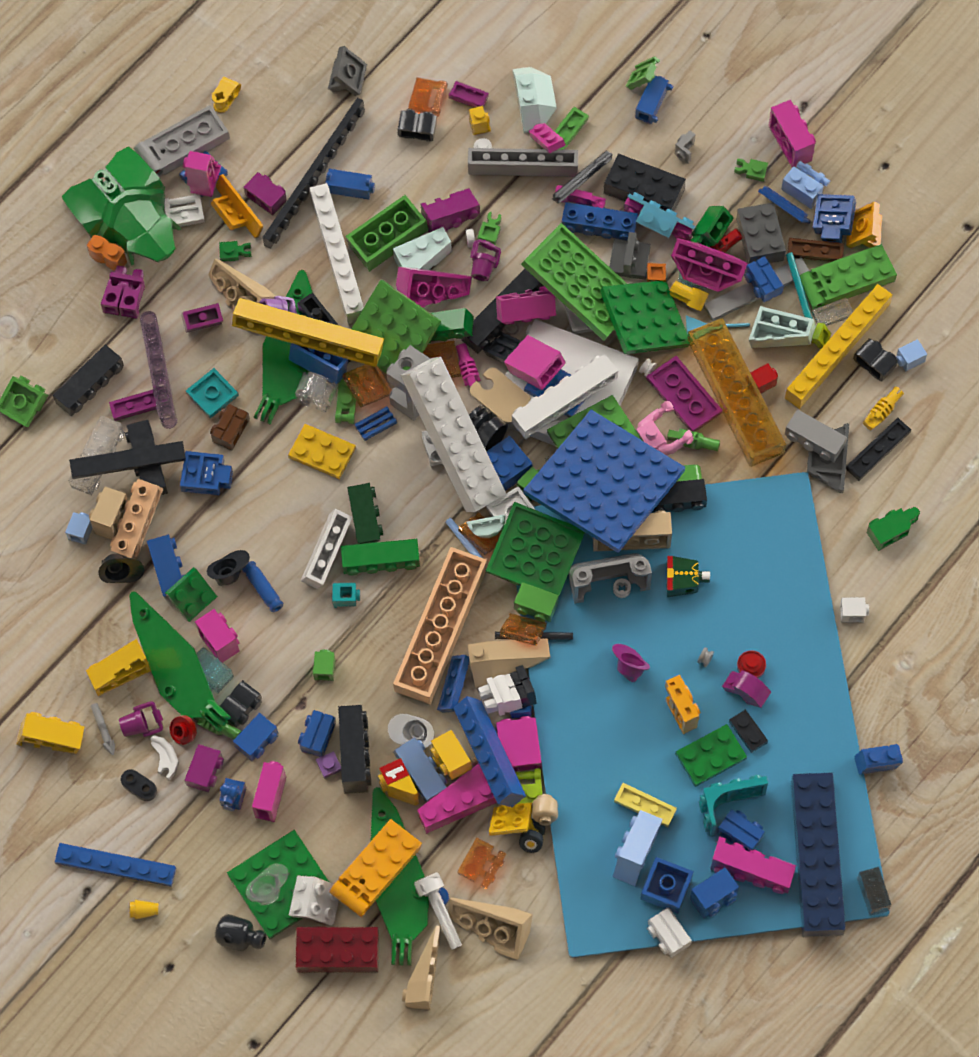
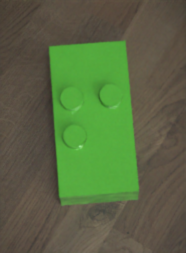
M404 195L346 235L348 246L370 272L394 255L393 248L420 237L429 229L426 219L408 197Z

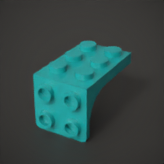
M754 775L748 780L734 779L727 784L714 783L710 787L703 788L699 807L701 813H705V820H703L705 832L709 831L710 837L715 835L716 822L713 812L719 805L766 795L768 787L767 776Z

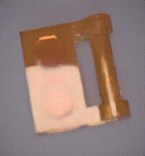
M417 77L408 109L414 110L417 113L431 112L438 117L441 112L440 105L443 94L447 90L448 83L443 80L434 81ZM436 89L437 93L432 107H428L432 91Z

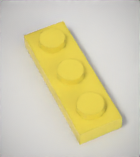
M622 783L614 799L615 803L638 814L642 810L661 818V825L669 827L677 811L676 807L625 783Z

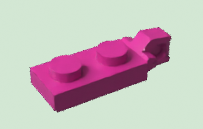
M556 186L555 192L558 191L562 186ZM576 189L562 202L569 201L576 204L604 208L606 198L593 196V193Z

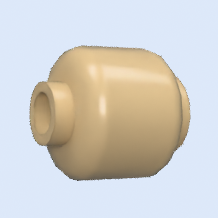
M548 794L539 795L532 803L533 819L543 826L550 825L558 818L557 800Z

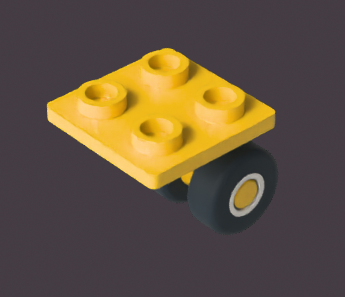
M519 803L513 807L502 805L493 809L489 834L494 836L521 832L522 834L519 839L521 849L528 853H536L543 846L544 839L542 835H545V826L540 825L531 818L532 803Z

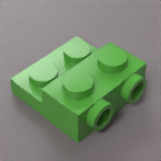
M21 375L19 378L12 376L0 398V412L25 427H29L36 412L41 411L49 395L44 393L45 388L37 384L35 387L30 385L28 378Z

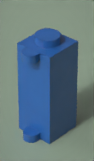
M655 76L647 84L636 107L635 119L649 124L657 123L658 117L656 114L667 91H672L673 85L669 84V80L662 76Z
M329 169L327 172L326 183L328 184L330 194L369 200L371 193L375 191L372 175Z

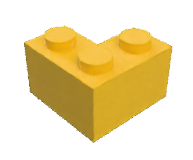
M452 730L431 740L432 749L430 751L433 755L432 759L436 767L441 768L444 775L448 774L450 779L453 780L472 770L471 761Z

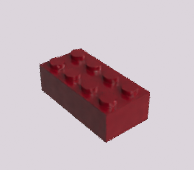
M297 927L295 964L297 973H378V927Z

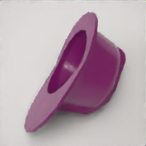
M614 644L612 646V651L618 658V672L630 682H635L643 674L644 670L650 668V665L631 647L624 644Z

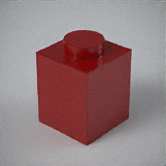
M769 363L749 373L748 383L758 396L777 386L779 376L776 369L771 368Z

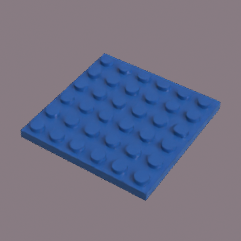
M590 410L524 488L523 494L619 553L685 472V466L595 411Z

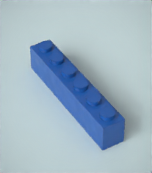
M466 696L453 709L497 804L513 807L526 797L525 792L482 701Z

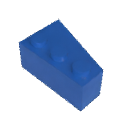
M169 534L147 540L163 597H167L165 592L184 576L181 575L179 569L183 567L180 556L176 557L174 549H177L175 539L170 538Z

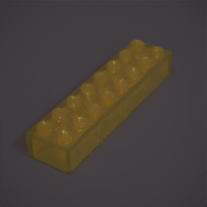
M723 318L688 331L689 346L720 408L723 410L722 412L749 467L784 454L786 443Z

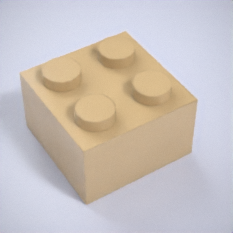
M104 487L103 491L99 492L96 499V507L89 514V519L96 535L111 540L117 535L119 530L117 529L118 522L125 514L124 507L128 500L126 493Z

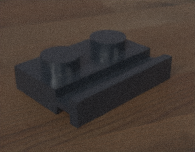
M501 332V336L495 338L483 351L487 356L504 363L507 357L520 344L521 340Z

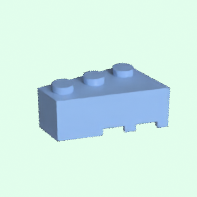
M640 810L637 817L633 816L629 825L631 831H626L622 840L624 845L623 847H618L615 858L618 860L613 874L614 878L636 886L639 873L645 865L644 862L660 830L661 818Z

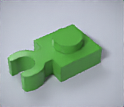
M737 159L736 164L742 167H735L734 173H747L746 178L764 182L768 167L767 162L750 159V162L746 163L743 159Z
M489 212L487 215L488 223H482L478 239L486 240L496 245L501 227L498 226L501 223V214L498 215L497 219H492V212Z

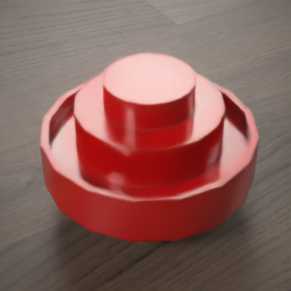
M751 650L739 656L737 661L739 673L743 670L760 678L765 672L766 660L759 652Z
M181 715L174 718L170 723V735L176 743L185 745L195 739L197 729L190 717Z

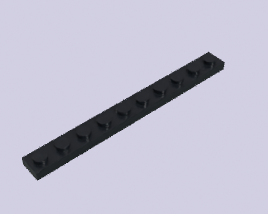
M357 97L264 234V246L271 249L273 244H277L282 231L288 228L290 219L298 213L302 201H306L308 198L310 187L317 185L321 173H325L329 161L335 158L339 146L345 143L348 133L354 130L358 118L364 115V100Z

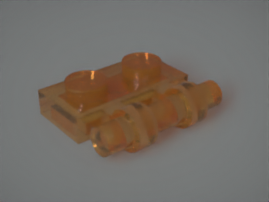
M476 837L457 874L474 883L480 876L483 878L481 886L488 889L490 883L494 882L495 874L499 867L503 866L506 853L500 850L497 856L491 854L494 846ZM487 860L492 863L488 872L483 870Z

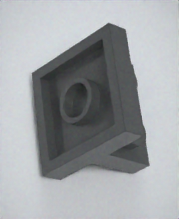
M339 47L328 89L331 92L347 89L354 96L360 95L367 63L347 47Z
M629 232L628 240L614 239L609 267L618 276L645 280L651 244L639 242V240H636L637 233Z

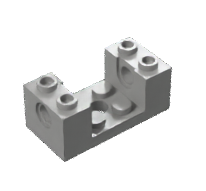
M410 345L406 350L403 349L398 360L395 364L392 363L386 372L388 382L396 386L389 395L390 405L415 421L419 413L400 375L430 358ZM405 366L411 367L409 370L402 369Z

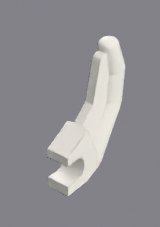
M153 735L150 739L152 741L151 745L160 754L158 772L162 774L164 770H169L166 778L170 781L176 773L179 762L170 743L162 737Z

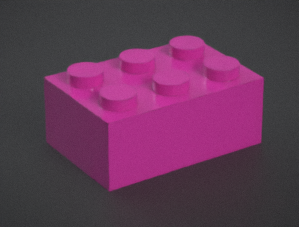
M790 99L771 107L768 126L792 168L793 166L796 167L799 161L804 164L811 162L816 140L814 135L809 133L806 121L801 119L797 105H794Z

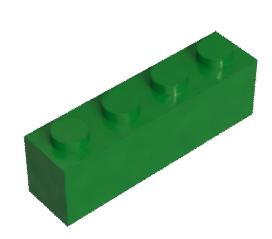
M418 539L341 546L343 573L350 576L362 572L374 574L383 570L394 572L397 569L413 570L416 567H420Z

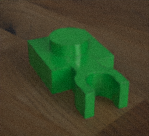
M238 241L219 242L220 261H239V256L252 257L251 251H245V249H251V243H244L238 246Z

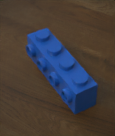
M565 202L562 224L572 233H583L586 236L596 235L605 239L628 240L629 232H636L638 213Z

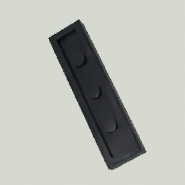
M896 418L846 466V470L860 481L908 436L912 429L902 420Z

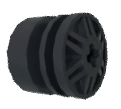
M484 406L476 407L469 416L485 450L488 451L502 441L507 432L508 424L499 417L492 418V412L487 411Z

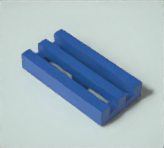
M388 406L357 422L355 427L363 440L366 441L397 424V420L393 417L392 412L389 411ZM390 419V421H388V422H386L385 424H383V425H381V426L375 428L374 430H372V431H370V432H368V433H366V434L364 433V432L368 431L369 429L378 426L380 423H382V422H384V421Z

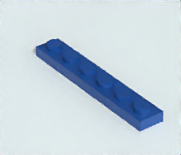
M59 843L54 861L55 864L169 887H172L176 872V866L64 843Z

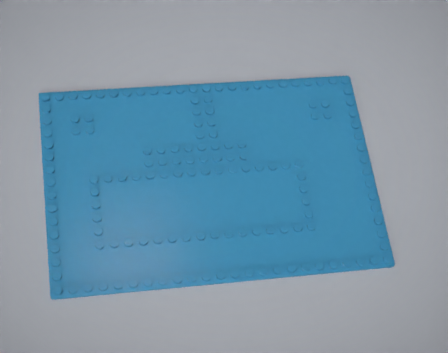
M807 472L706 484V507H703L701 510L666 511L671 512L672 539L670 548L620 550L619 553L616 551H593V537L585 533L572 565L638 553L650 563L652 571L650 590L641 591L640 587L633 583L630 584V594L625 598H618L613 592L614 583L618 579L628 580V576L591 582V591L585 593L584 602L574 604L568 573L551 622H540L534 616L520 614L523 632H573V640H548L550 659L528 668L529 679L535 691L537 704H534L533 707L546 794L556 799L558 803V818L550 824L568 953L571 958L659 947L661 943L658 938H653L647 930L649 927L648 921L665 909L640 900L655 857L694 871L679 914L672 912L692 942L802 928L791 790L793 774L833 773L845 922L887 917L890 913L864 774L859 775L855 762V755L859 753L860 749ZM542 505L533 506L537 511L569 523ZM667 556L697 560L699 562V571H710V583H699L698 592L694 594L667 597ZM516 585L517 594H518V591H519V589H520V587H521V586H518V585ZM619 585L618 591H626V586L624 585L623 587H621ZM614 644H624L631 647L650 665V668L644 670L643 674L635 682H630L618 672V658L612 651ZM705 647L708 648L709 652L714 651V655L707 667L703 663H697ZM746 651H757L766 660L765 672L758 679L768 687L771 694L762 708L747 704L740 695L727 692L722 687L732 671L738 672L737 661L739 656ZM678 675L681 676L685 685L690 690L693 704L696 703L700 710L697 728L685 734H682L665 701L666 697L669 696L665 689V682ZM745 709L768 740L767 744L753 753L749 751L729 723V719ZM727 724L747 755V759L695 787L675 752ZM754 775L767 776L768 787L766 795L719 805L713 812L716 822L715 835L710 837L709 831L705 832L703 823L705 813H701L699 807L703 788L710 787L714 783L727 784L734 779L748 780ZM622 783L677 808L669 827L660 826L651 851L644 862L645 865L639 873L636 886L613 877L618 860L615 858L618 847H623V837L626 831H631V827H629L633 816H638V813L614 802ZM731 809L735 812L739 810L746 815L748 821L759 823L763 827V831H765L762 840L755 850L762 852L765 855L764 858L768 859L772 856L796 865L788 893L779 894L766 886L759 888L754 886L753 882L735 880L739 886L738 894L735 898L736 901L728 907L725 905L719 909L720 912L714 917L709 918L708 916L703 919L690 901L691 890L715 874L713 870H710L719 836L724 838L717 833L718 827ZM726 839L725 843L734 845L732 842Z

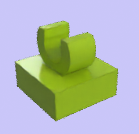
M817 323L811 343H815L819 349H822L829 341L832 334L824 323Z

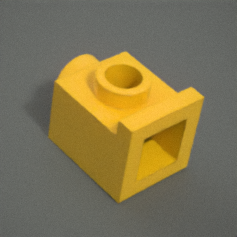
M483 106L469 109V122L473 135L491 132L488 112L485 113Z

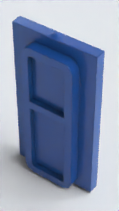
M768 186L759 189V193L802 223L811 222L807 218V213Z

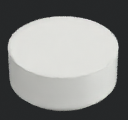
M468 229L466 230L468 248H472L475 241L474 230Z

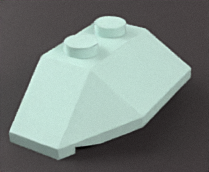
M532 67L513 69L523 133H529V130L533 129L537 124H546L556 110L551 76Z

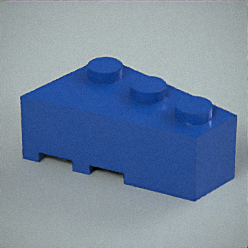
M293 343L290 345V361L330 383L337 385L346 375L348 359Z

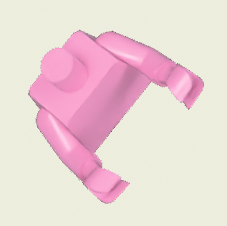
M665 401L660 405V409L657 408L638 423L636 431L642 441L668 456L682 448L683 444L692 443L693 436L690 430H688L682 438L675 440L672 444H667L666 439L654 423V421L663 416V413L674 410L672 403Z

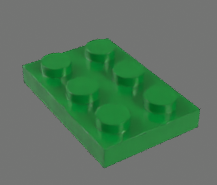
M727 724L675 752L695 787L747 759V755Z

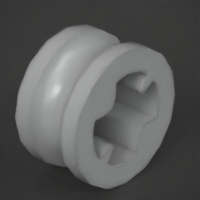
M705 647L697 663H703L707 667L714 655V651L709 652L708 648Z

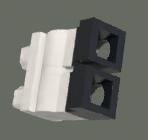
M523 665L515 667L516 671L487 678V685L478 688L481 700L492 697V699L484 701L487 714L498 711L499 716L505 715V712H512L537 704L535 691Z

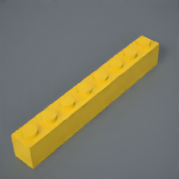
M877 284L786 389L785 399L800 409L887 309L893 294Z
M239 298L233 312V327L370 366H377L383 350L384 338Z

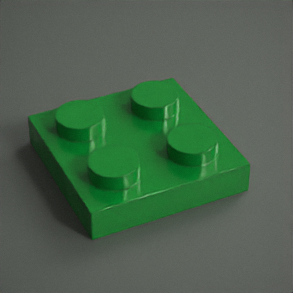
M194 567L165 592L188 622L194 619L218 597Z

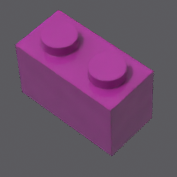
M259 172L244 186L245 196L272 216L287 201L285 189L280 185H275L267 175H262Z
M219 303L188 310L181 314L186 333L223 323Z
M198 744L184 779L186 786L209 793L210 788H214L216 784V772L222 768L224 762L221 751Z

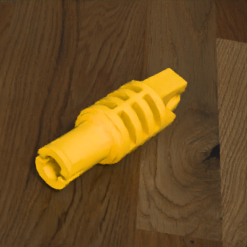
M895 386L886 397L881 398L870 410L863 421L864 426L870 431L882 423L894 410V404L904 395L902 390L898 392L900 388Z

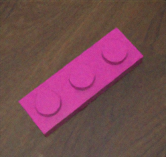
M545 123L537 124L533 129L529 130L531 138L549 153L566 146L564 139Z

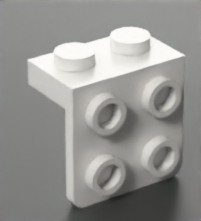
M297 876L289 916L309 918L327 925H333L339 902L337 898L329 893L334 884L316 877Z

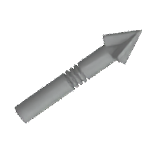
M94 703L91 705V709L104 741L103 746L110 754L114 755V740H111L98 703Z

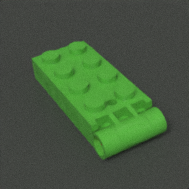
M882 244L813 268L811 272L808 271L800 275L805 294L814 311L873 290L877 284L884 286L895 282L897 273Z

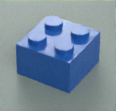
M510 435L486 451L505 491L514 486L533 467V463Z
M655 857L640 900L664 909L669 907L671 912L679 914L694 871Z
M724 867L691 890L690 901L703 919L708 916L712 918L720 912L719 909L724 905L728 907L736 901L735 898L737 897L739 886Z

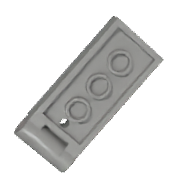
M211 105L151 138L138 143L134 150L159 177L163 173L165 175L183 165L184 158L188 157L189 151L199 153L209 151L229 140L230 137L228 130Z

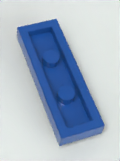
M452 656L437 708L438 711L442 713L455 712L453 707L459 703L469 667V656Z

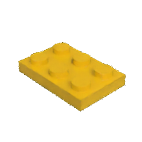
M304 424L288 457L340 480L356 449V445Z

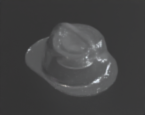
M273 864L266 868L247 886V898L258 902L261 906L275 902L280 896V888L288 877L286 866Z

